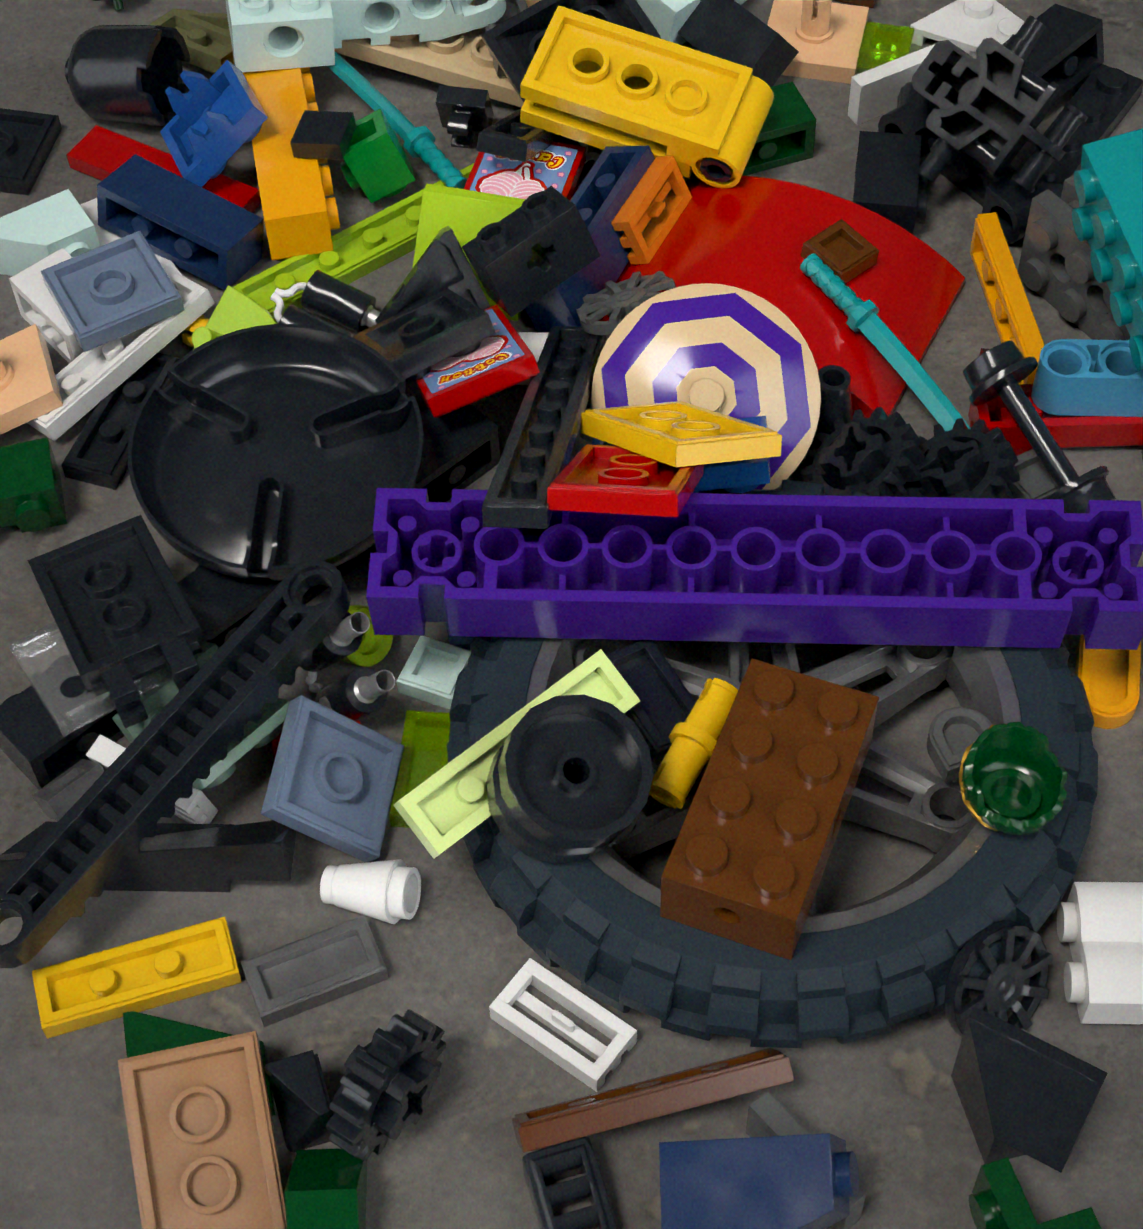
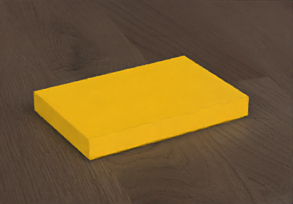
M682 401L589 409L581 412L582 434L676 468L781 456L782 435L778 434V431Z

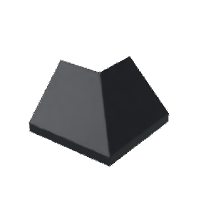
M974 1006L967 1019L951 1077L984 1164L1006 1157L1011 1159L1028 1155L1061 1173L1080 1138L1108 1073Z

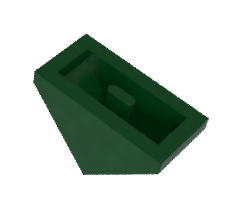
M341 1148L297 1150L285 1188L287 1229H366L367 1161H363L358 1157L354 1158Z

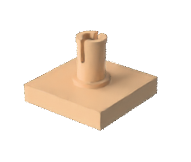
M774 0L767 25L799 51L782 75L851 84V77L856 75L868 23L869 7L832 3V0Z
M36 324L0 340L1 435L63 406L47 343Z

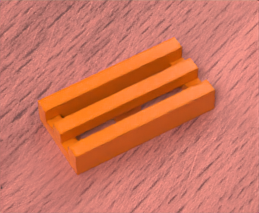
M660 156L654 159L611 222L615 231H624L619 241L623 248H632L627 256L631 264H649L692 199V195L674 156Z

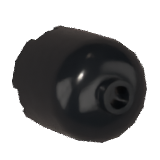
M159 25L93 26L79 35L73 44L70 57L65 64V77L76 104L89 116L108 121L162 127L176 115L165 90L170 86L181 91V93L189 92L180 74L183 72L182 62H190V54L183 36L173 27H162Z

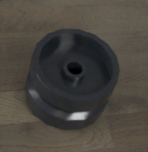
M585 694L555 696L530 708L493 757L486 781L489 812L503 837L525 855L552 864L582 862L605 850L631 824L646 805L653 780L650 749L635 722L613 704Z

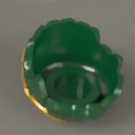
M1021 722L991 724L975 742L966 748L959 771L960 792L970 814L983 826L1006 834L1030 835L1038 832L1040 828L1051 822L1054 816L1060 812L1067 795V790L1063 786L1067 781L1068 773L1064 766H1058V758L1052 751L1048 750L1049 742L1046 735L1039 733L1037 729L1031 726L1025 727Z

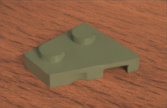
M173 8L149 24L173 27L179 31L186 42L190 54V62L187 63L200 67L211 74H214L226 60L234 65L228 18L225 13H200L195 10Z

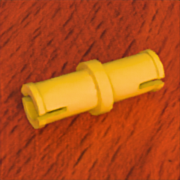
M719 678L707 679L703 686V691L685 722L676 723L669 735L672 744L653 776L649 792L654 799L674 809L676 807L679 809L683 808L687 795L703 767L711 758L738 693L736 687Z

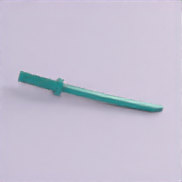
M335 52V65L327 67L374 111L382 110L392 129L404 140L403 147L413 158L420 157L426 165H429L433 173L437 174V177L446 184L445 186L464 189L467 178L463 177V174L457 167H454V164L446 158L440 149H437L438 147L434 144L436 138L426 126L415 127L383 94Z
M816 253L805 258L800 265V270L807 277L809 276L811 281L818 288L820 287L822 292L829 299L831 298L840 310L844 311V314L848 317L846 324L855 333L861 331L898 372L944 430H952L956 419L963 417L917 359L879 318L877 314L880 309L870 299L864 302L860 297H857L856 293L849 286H846L845 282L838 275H835L834 271L827 264H824L823 260ZM964 420V422H965L967 428H968V429H971V427H970V426L967 424V422Z

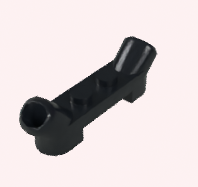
M912 82L906 83L899 92L897 108L880 118L878 132L921 135L920 157H928L931 152L929 149L938 137L926 127V119L933 109L938 108L919 96L913 89ZM958 153L950 165L947 164L941 172V175L983 207L982 214L996 212L1007 244H1013L1025 237L1032 198L1049 189L1061 199L1064 182L1038 181L1034 186L1035 191L1031 193L1011 179L1014 174L1017 175L1019 173V170L1011 164L1002 176L996 179L987 171L988 168L971 156H964L961 153Z

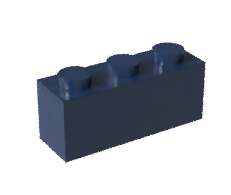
M136 154L97 184L98 226L121 238L141 231L154 254L171 260L174 265L223 290H226L228 285L232 286L262 259L263 218Z

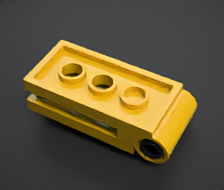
M558 5L520 84V97L525 99L520 110V122L602 150L610 146L649 145L654 158L674 156L684 177L689 178L693 171L706 184L717 188H732L739 183L773 103L774 94L766 82L752 75L753 68Z

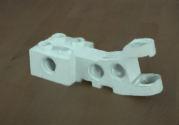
M225 0L234 65L242 73L335 65L334 49L342 48L341 40L370 38L371 46L390 44V36L418 34L419 42L438 41L486 27L488 24L498 21L506 11L505 0H488L486 3L478 6L469 5L473 0Z

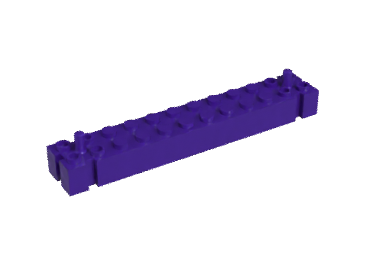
M377 488L373 535L377 553H370L366 594L375 635L425 636L426 622H448L450 636L1060 648L1064 635L1068 634L1084 635L1085 649L1137 650L1143 636V567H1137L1143 552L1141 501L1089 500L1085 513H1064L1063 499L692 493L678 517L554 510L548 529L483 527L482 505L488 490L452 489L451 502H429L427 489Z

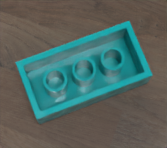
M1143 128L1082 145L1081 170L1074 172V185L1079 199V207L1072 209V222L1076 236L1081 242L1087 240L1092 250L1090 259L1094 276L1098 283L1106 282L1111 292L1109 299L1113 318L1119 327L1125 325L1130 334V353L1138 371L1143 370Z

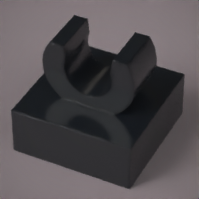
M439 85L436 106L442 127L447 128L448 134H452L451 146L471 149L474 131H483L491 126L494 114L488 90Z

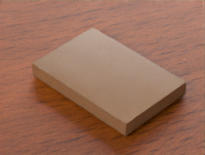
M252 1031L119 1059L118 1067L142 1229H287L285 1192L257 1032Z

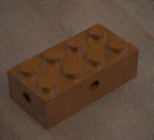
M753 658L751 659L662 873L660 917L792 960L872 741L879 701L878 696Z

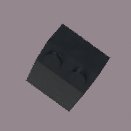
M541 0L481 34L483 42L519 96L520 84L558 5L661 39L660 34L636 0Z

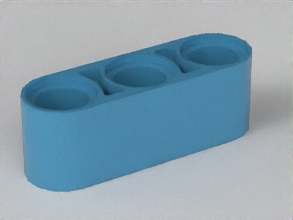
M1053 340L1047 343L1040 352L1031 397L1033 403L1040 410L1053 415L1143 417V370L1138 371L1133 363L1129 340Z

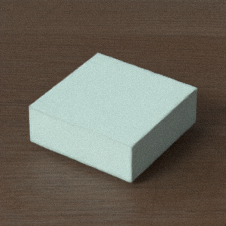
M420 636L396 681L398 693L450 710L458 674L467 666L471 651L426 636Z

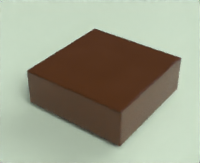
M841 219L804 242L801 257L805 259L809 255L816 253L823 260V263L827 264L834 271V274L838 275L846 284L876 264L879 250Z

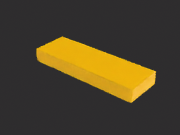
M225 916L32 971L41 1026L47 1039L121 1018L125 1012H142L242 983Z

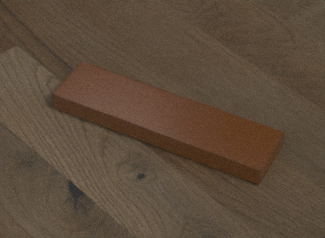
M770 1047L516 1114L515 1118H512L517 1143L525 1153L794 1081L789 1057Z

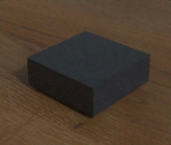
M304 110L290 142L293 156L297 158L342 160L357 127L354 113Z

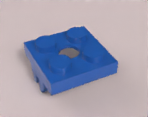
M228 60L210 79H207L201 73L184 70L180 76L189 89L188 93H181V91L170 86L165 90L176 115L160 133L182 177L200 187H203L209 179L217 177L224 170L227 160L243 143H247L255 138L261 129L262 123L268 118L242 71Z

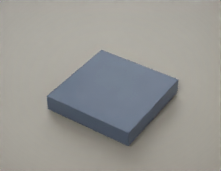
M141 231L41 270L46 287L83 352L185 310L180 294Z
M300 695L289 702L261 815L366 863L375 860L380 856L404 745Z

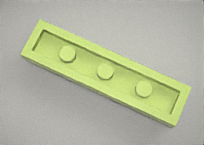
M602 649L393 805L433 859L491 816L486 781L493 757L530 708L555 696L582 694L609 702L623 713L640 702V699Z

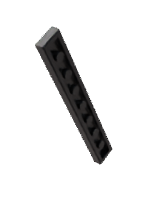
M553 326L550 329L537 362L540 373L530 380L483 502V527L548 529L554 510H549L547 487L569 463L581 425V412H585L592 390L595 367L605 345V335L589 334L582 327Z

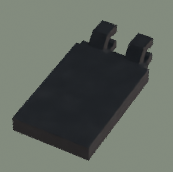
M141 515L28 560L87 693L94 691L97 697L109 692L125 729L149 719L140 700L141 697L134 683L135 680L168 667L175 686L180 691L200 670L194 655L203 652L200 645L205 644L200 626Z

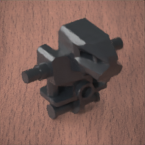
M1029 15L1016 35L1012 34L1004 46L992 37L983 39L976 49L978 55L976 59L949 40L936 42L912 76V86L916 93L938 108L933 109L926 119V127L938 138L929 149L931 151L917 172L934 183L946 165H950L958 153H961L964 156L969 155L988 168L987 171L993 177L999 179L1028 141L1037 148L1017 175L1014 174L1011 179L1033 193L1035 191L1034 186L1054 160L1059 162L1065 155L1062 148L1082 121L1086 122L1088 117L1067 102L1064 106L1065 110L1046 136L1035 130L1062 93L1060 85L1054 81L1049 84L1029 70L1025 63L1034 50L1033 45L1046 29L1042 22Z

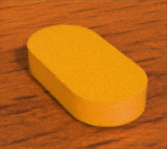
M1084 635L1080 636L1077 646L1075 676H1078L1084 684L1094 719L1093 726L1102 729H1115L1124 726L1132 719L1140 693L1141 641L1137 650L1085 649Z

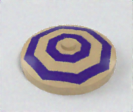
M702 283L680 286L661 292L637 306L617 325L607 339L595 367L591 404L592 409L682 401L737 419L766 416L767 428L778 431V434L782 435L781 456L769 457L770 483L759 484L755 489L775 490L782 484V480H787L797 469L813 441L820 415L821 391L818 370L812 352L798 328L782 311L764 298L738 287Z

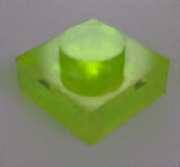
M867 21L859 50L857 68L870 70L910 54L915 28Z

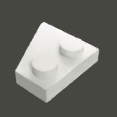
M956 0L911 24L909 41L922 46L927 38L939 42L949 40L976 59L978 56L976 49L983 39L992 37L1000 44H1003L1012 34L1015 35L1024 21L996 0Z

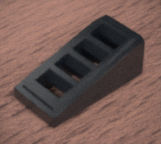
M589 1137L578 1138L523 1156L524 1177L540 1229H588L598 1226L599 1229H617ZM582 1174V1176L578 1178H574L548 1187L545 1186V1184L552 1183L558 1180ZM589 1197L591 1206L554 1216L552 1207Z

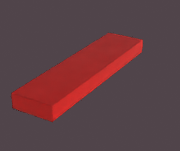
M98 125L66 155L70 168L101 181L135 154L182 177L171 154ZM222 174L209 179L202 187L251 213L261 204L259 189Z

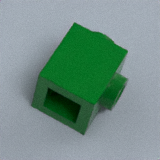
M381 109L357 120V127L343 158L344 161L339 163L348 184L353 190L361 187L370 203L383 197H392L399 194L405 189L407 184L415 181L407 152Z

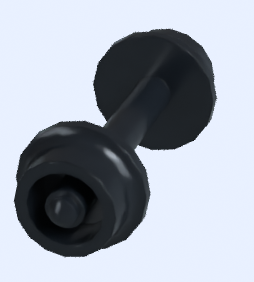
M1013 341L1003 342L991 349L981 348L979 357L963 370V376L972 391L969 401L972 406H979L1000 397L1059 488L1047 499H1063L1064 513H1085L1089 500H1115L1116 498L1106 481V476L1109 474L1107 467L1100 466L1079 476L1020 387L1019 383L1037 368L1038 362L1035 357H1025Z

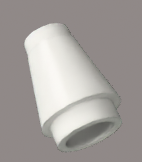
M401 859L343 864L339 866L328 865L321 877L320 896L325 904H333L374 919L396 924L400 919L410 920L414 917L420 902L421 877L417 868L406 867L405 862Z

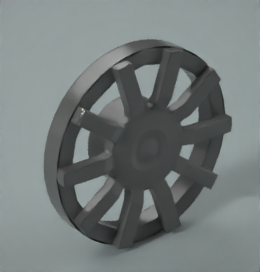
M660 270L653 275L644 276L639 271L633 273L630 279L617 283L612 280L605 282L606 288L595 294L584 296V303L580 308L576 309L581 327L589 334L611 335L617 325L632 310L649 298L661 293L657 291H667L676 288L673 278L665 276L664 272ZM607 314L609 315V321H598Z

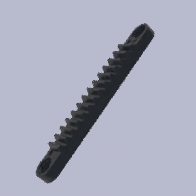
M309 561L291 571L0 884V923L11 917H21L23 925L20 933L13 941L0 945V968H16L26 964L39 953L70 917H81L85 913V901L89 897H99L103 893V881L108 876L118 877L122 872L121 861L125 857H136L139 854L140 840L143 837L153 838L157 834V822L160 818H171L175 814V802L179 798L188 799L193 794V782L197 778L205 780L208 778L211 762L214 759L224 760L227 757V748L231 740L241 741L245 735V725L249 721L257 723L261 719L262 706L266 702L271 704L277 702L279 688L282 684L291 686L295 682L296 669L299 666L308 667L312 663V651L342 620L350 607L351 596L340 571L333 564L325 561ZM317 585L332 587L331 594L322 603L315 606L301 604L303 595L311 587Z

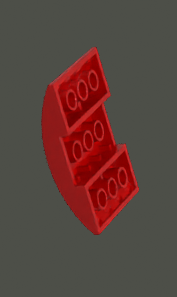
M742 176L739 183L732 188H717L706 184L699 178L685 181L692 199L649 264H631L629 261L616 283L630 279L635 272L641 271L642 276L653 275L660 270L664 272L665 276L673 278L676 287L711 283L738 287L752 292L776 306L793 322L806 340L818 371L825 366L836 365L849 372L853 412L861 409L866 418H870L877 407H882L888 417L892 415L908 387L907 383L861 331L855 333L846 324L848 317L844 314V311L840 310L833 303V300L829 299L822 292V289L818 288L811 281V278L807 277L800 270V265L804 261V258L801 257L803 243L842 219L879 250L876 264L845 285L849 286L856 293V296L860 297L864 302L870 299L880 309L877 314L879 318L920 364L963 288L965 277L933 248L901 226L865 207L828 192L797 183L753 176ZM607 314L598 321H609V315Z

